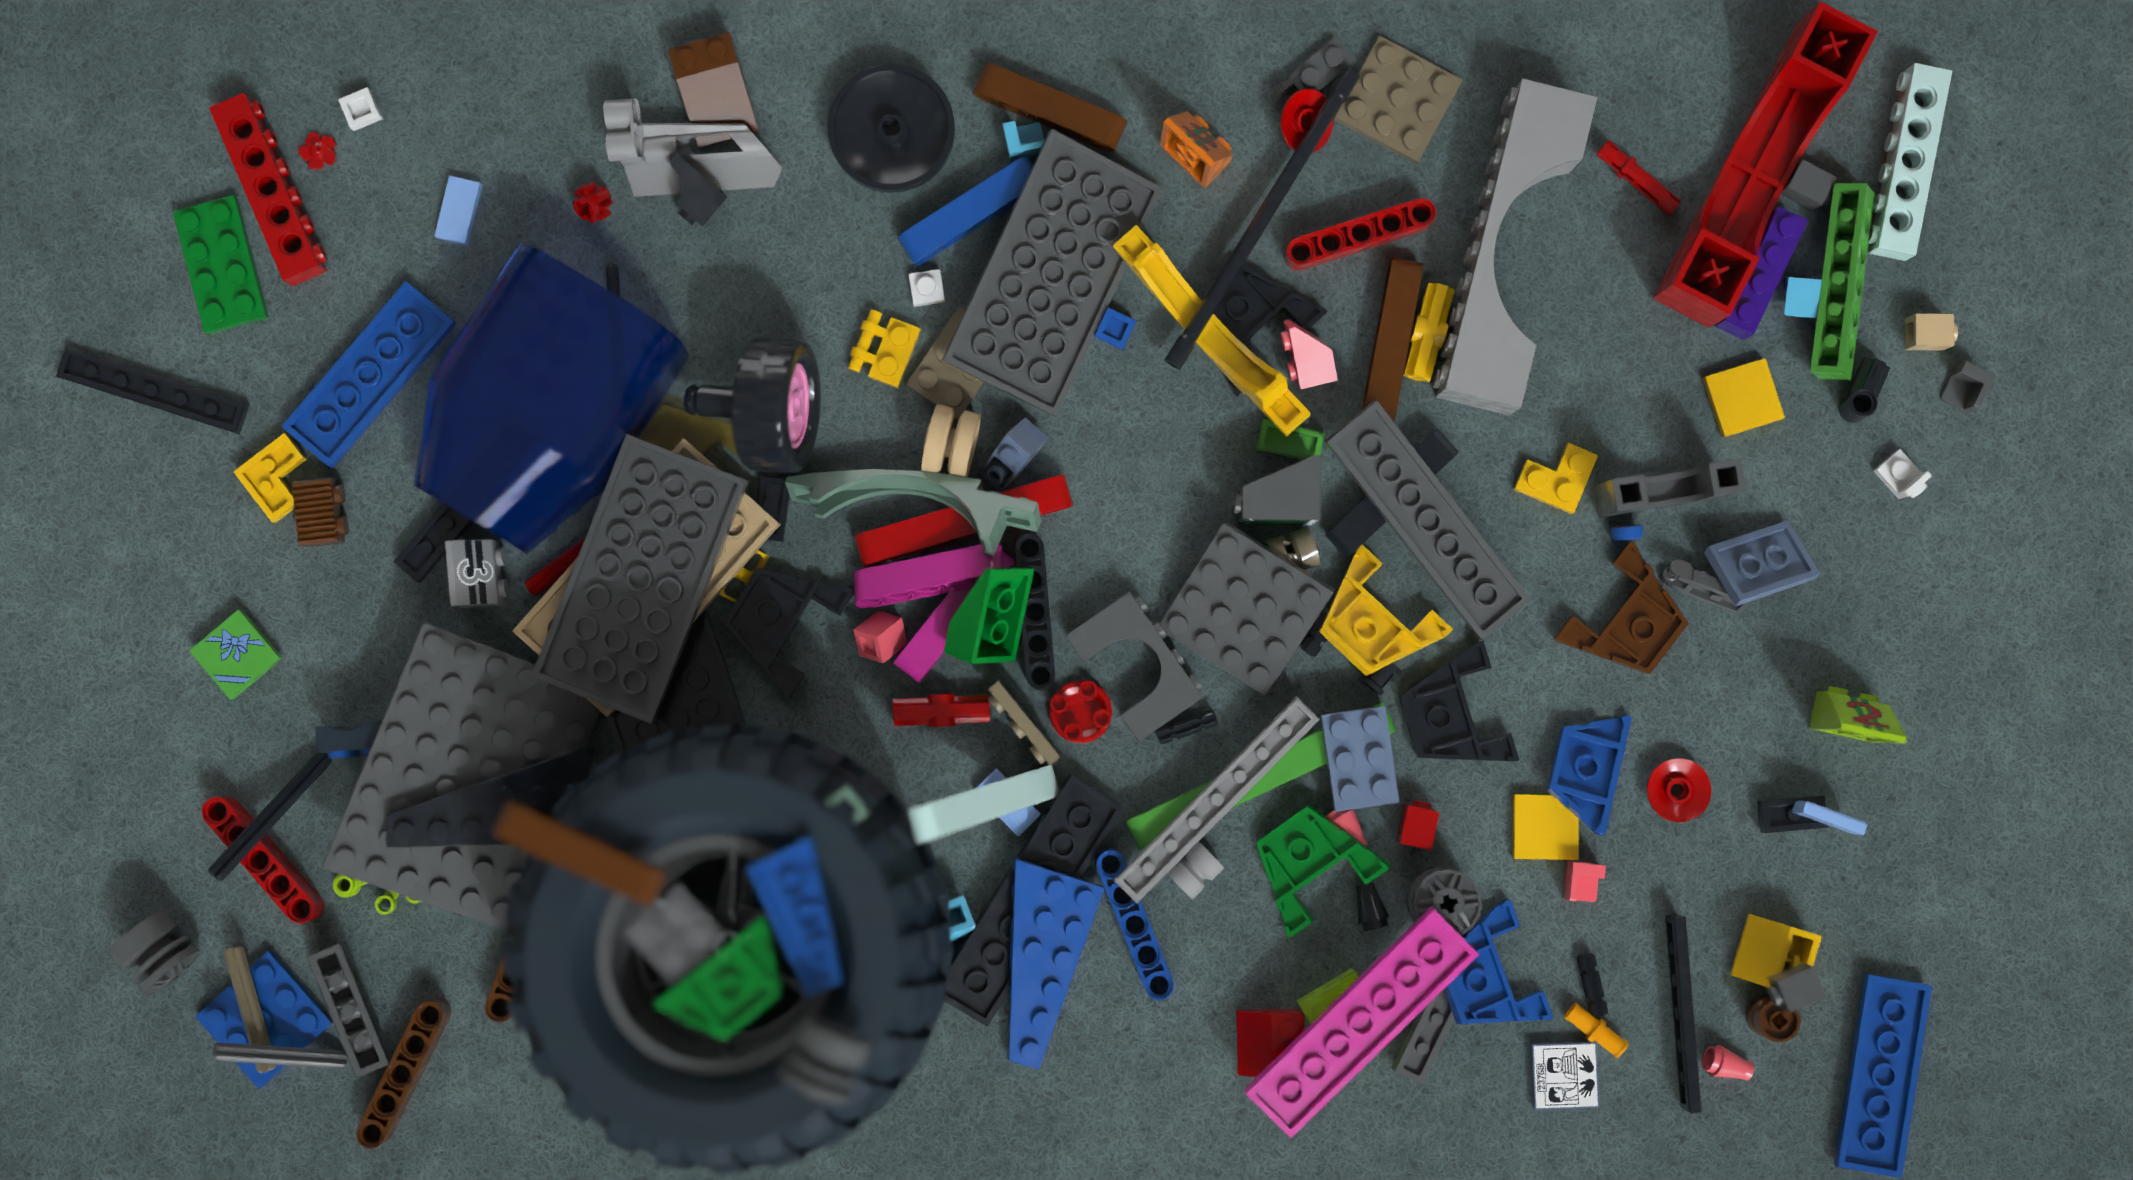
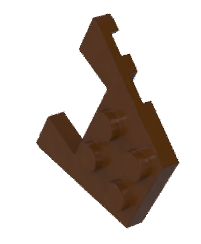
M1628 541L1611 565L1636 583V587L1599 635L1574 616H1570L1553 639L1558 643L1642 673L1650 674L1689 623L1667 590L1663 589L1650 565L1646 564L1638 552L1639 549L1636 544Z

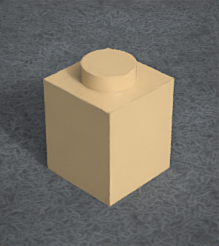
M1914 314L1905 318V350H1945L1953 347L1954 342L1957 340L1958 326L1954 323V314Z

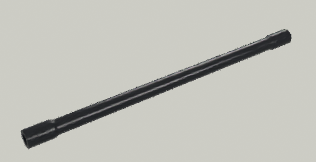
M1344 67L1330 90L1328 98L1187 327L1167 354L1164 361L1173 368L1181 370L1203 329L1337 111L1357 84L1360 75L1355 70Z

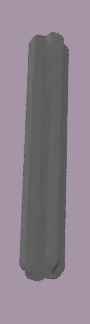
M216 1043L212 1053L213 1060L335 1069L345 1068L347 1062L345 1051Z

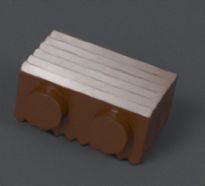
M328 477L292 482L298 544L304 547L345 543L344 535L349 533V524L347 517L342 516L341 503H345L346 495L343 485L339 484V480Z

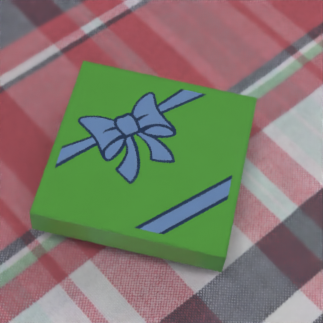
M241 609L234 612L189 651L230 700L237 698L283 658Z

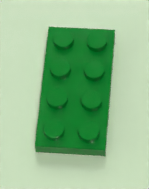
M232 195L173 211L204 333L212 334L269 318L238 197Z

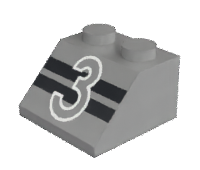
M494 540L445 541L451 606L471 609L505 605L504 598L509 596V586L507 579L502 577V566L506 565L504 547H500V543Z

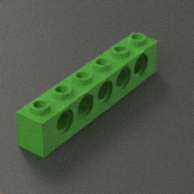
M1834 183L1810 372L1818 379L1851 380L1875 196V193L1867 183Z

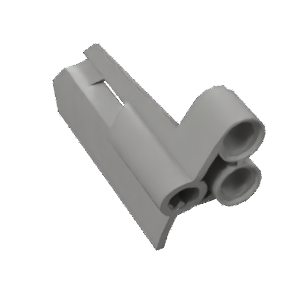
M637 98L606 100L603 103L604 120L607 128V156L610 162L620 161L624 166L634 197L680 194L678 176L667 162L675 152L720 191L774 187L783 170L781 165L744 123H642ZM730 135L743 151L694 154L690 149L689 140L692 137Z

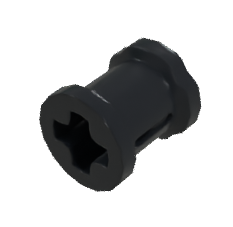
M1392 663L1367 676L1361 674L1359 680L1373 692L1382 696L1384 693L1383 688L1394 674L1399 675L1401 670Z

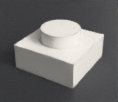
M368 87L338 99L349 127L353 131L383 119L372 91Z
M940 269L909 274L914 307L945 302Z

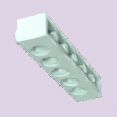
M1914 63L1904 72H1901L1898 78L1896 89L1900 91L1898 102L1894 104L1891 111L1890 120L1894 121L1892 133L1888 134L1885 141L1884 150L1888 152L1886 163L1881 166L1878 181L1882 182L1880 194L1876 195L1873 204V213H1876L1874 225L1872 224L1870 228L1869 254L1902 261L1916 256L1952 70ZM1914 95L1921 97L1924 103L1923 107L1916 104ZM1908 125L1913 126L1917 130V138L1909 133ZM1902 156H1906L1910 159L1912 164L1911 168H1908L1903 164ZM1896 186L1901 187L1905 191V199L1897 195ZM1890 216L1898 220L1899 230L1891 226Z

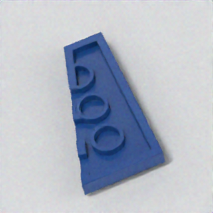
M812 836L747 868L808 998L843 981Z

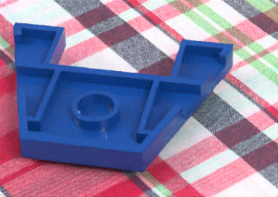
M1511 899L1500 901L1472 929L1462 936L1479 955L1444 988L1456 1024L1551 1020L1554 1018L1544 991H1536L1514 1000L1494 945V937L1520 927Z

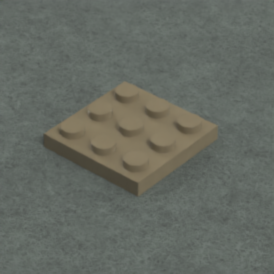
M1379 36L1359 72L1360 79L1347 100L1342 103L1334 120L1417 165L1463 80Z

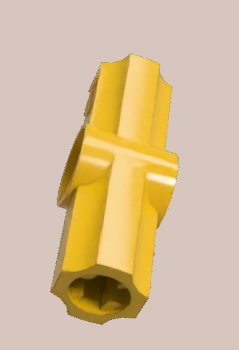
M1439 283L1427 284L1420 313L1416 316L1412 330L1414 332L1411 331L1410 336L1411 346L1403 376L1409 379L1428 383L1431 380L1438 350L1442 349L1448 330V323L1446 321L1455 291L1449 286Z

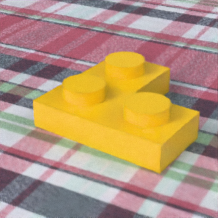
M283 433L237 468L234 474L270 521L277 523L295 509L293 492L282 478L305 462L307 458L289 434Z
M1568 443L1556 471L1527 459L1513 490L1567 513L1574 514L1598 455Z

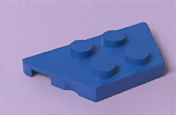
M1628 715L1610 720L1594 721L1583 725L1563 727L1560 730L1546 790L1599 836L1606 834L1632 719Z

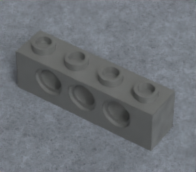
M340 944L308 956L307 960L355 1077L359 1078L388 1065Z

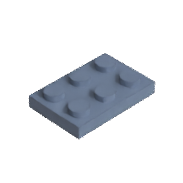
M1788 520L1711 545L1704 552L1735 607L1815 580L1820 574Z
M1386 706L1320 715L1334 811L1399 803Z

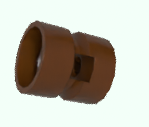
M1769 995L1758 996L1747 1006L1745 1015L1750 1029L1768 1040L1778 1043L1787 1042L1794 1038L1799 1031L1801 1020L1797 1009L1791 1012L1779 1008V1006H1775Z

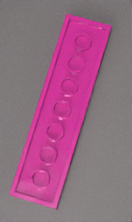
M1431 906L1244 1089L1246 1095L1292 1138L1479 954Z

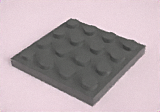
M1224 521L1159 625L1170 637L1266 696L1335 589Z

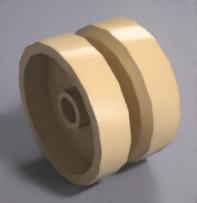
M937 404L924 440L921 471L941 473L946 459L949 458L947 473L949 475L968 477L977 444L981 414L965 410L960 415L955 429V412L953 407Z

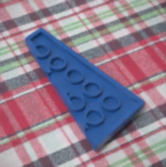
M1013 857L1014 886H1012L1013 918L1011 919L1010 938L1011 981L1009 986L1010 1012L1007 1031V1058L1011 1062L1039 1070L1105 888L1102 885Z

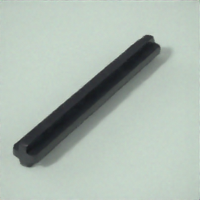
M316 752L208 868V872L215 879L223 881L332 763L329 755Z

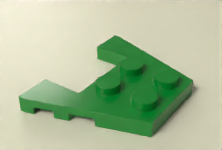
M1307 805L1256 842L1269 882L1271 881L1276 896L1275 902L1278 911L1281 912L1286 935L1289 938L1314 921V918L1295 892L1336 863L1347 858L1366 885L1391 867L1385 859L1311 805Z

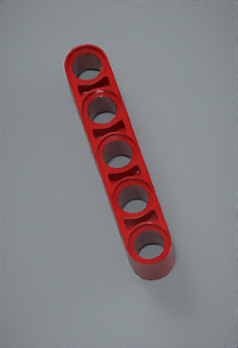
M1419 198L1296 237L1288 244L1284 253V261L1292 270H1305L1423 232L1434 221L1436 207L1430 200ZM1415 209L1423 210L1427 215V221H1416L1412 211ZM1392 219L1397 224V230L1394 232L1385 230L1382 226V220ZM1355 228L1363 229L1367 234V240L1362 242L1355 240L1352 236V230ZM1324 238H1332L1337 243V249L1335 251H1327L1322 246V240ZM1297 247L1303 248L1308 258L1304 261H1298L1293 258L1291 250Z
M230 796L210 798L203 804L201 810L204 821L227 848L238 837V830L241 827L245 829L254 820L239 801ZM220 803H223L227 810L224 819H221L217 814V807ZM266 834L240 863L288 919L298 924L316 920L324 910L322 898ZM261 851H264L268 856L269 861L266 867L261 866L258 860ZM282 875L288 878L290 884L286 892L279 886V880ZM302 900H306L310 905L311 910L308 916L302 914L300 910Z

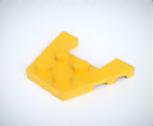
M1361 545L1354 553L1319 632L1367 676L1446 637L1453 628L1431 610L1412 631L1408 630L1362 587L1383 563L1365 546Z

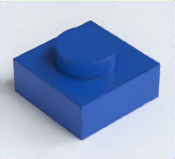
M1108 307L1094 338L1119 350H1123L1136 324V320Z

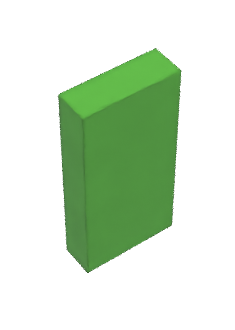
M1263 419L1256 451L1303 461L1314 455H1320L1325 433L1297 427L1286 437L1271 420Z

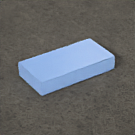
M449 176L434 235L435 238L468 246L482 189L480 182Z
M1795 801L1792 810L1793 813L1856 835H1864L1868 825L1864 821L1809 801Z

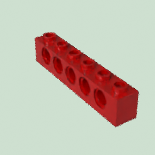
M242 93L209 107L282 280L291 286H295L327 272L324 264L328 260L326 252L320 243H315L312 233L315 232L314 224L307 214L303 215L299 205L303 203L302 196L296 186H291L287 176L291 174V171L283 157L279 158L275 147L279 146L273 131L270 128L267 129L264 124L263 118H266V113L259 100H253L247 94ZM252 125L251 134L243 138V130L247 126ZM260 154H264L265 158L263 163L259 166H255L254 162L256 157ZM276 182V191L271 195H267L268 186ZM285 211H289L288 220L283 224H279L280 215ZM301 239V248L297 252L292 253V244L296 240Z

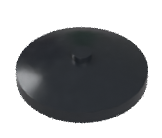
M879 65L868 68L852 77L837 93L828 116L829 143L840 167L860 185L879 192L898 193L909 191L930 181L947 162L955 140L953 111L943 90L923 72L903 65Z

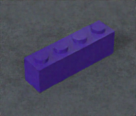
M1780 206L1772 212L1761 240L1759 249L1760 259L1731 315L1716 323L1715 327L1742 340L1754 335L1808 222L1807 219Z

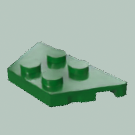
M766 918L760 919L657 1001L654 1006L658 1010L667 1011L684 1019L683 1021L690 1025L701 1027L722 1040L728 1038L782 994Z

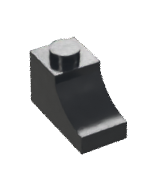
M675 152L667 162L676 172L680 183V196L675 202L681 207L678 214L691 225L697 221L703 226L725 201L727 196Z

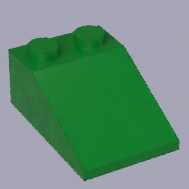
M1030 567L986 568L950 620L944 653L969 664L1014 662L1034 569Z

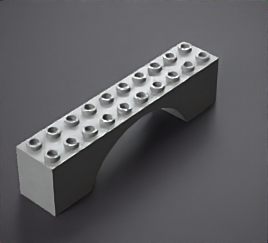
M1523 78L1517 87H1511L1509 95L1505 96L1500 114L1505 115L1501 126L1497 127L1493 139V145L1498 147L1495 150L1494 156H1490L1485 175H1489L1490 179L1486 187H1482L1478 200V205L1483 207L1479 216L1474 218L1470 235L1475 236L1471 248H1467L1463 260V266L1468 267L1467 272H1465L1463 278L1460 277L1456 288L1455 296L1460 297L1456 309L1452 308L1448 320V327H1452V332L1449 338L1445 339L1440 353V357L1445 358L1441 370L1437 369L1433 381V388L1437 389V398L1508 416L1521 408L1536 344L1517 328L1501 301L1494 273L1496 237L1503 217L1516 197L1543 180L1569 174L1583 159L1598 97Z

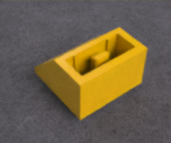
M1748 913L1730 975L1769 988L1771 986L1767 977L1802 963L1813 966L1822 936Z

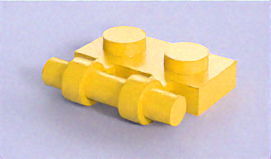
M871 309L867 320H863L860 330H862L858 343L856 347H852L849 356L852 358L848 369L859 373L863 362L872 365L868 374L869 378L899 388L921 328L892 317L887 328H883L878 325L882 313ZM874 336L882 338L876 355L868 352Z

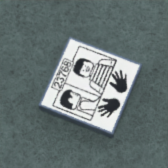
M1595 1041L1530 1043L1533 1109L1599 1108L1597 1043Z

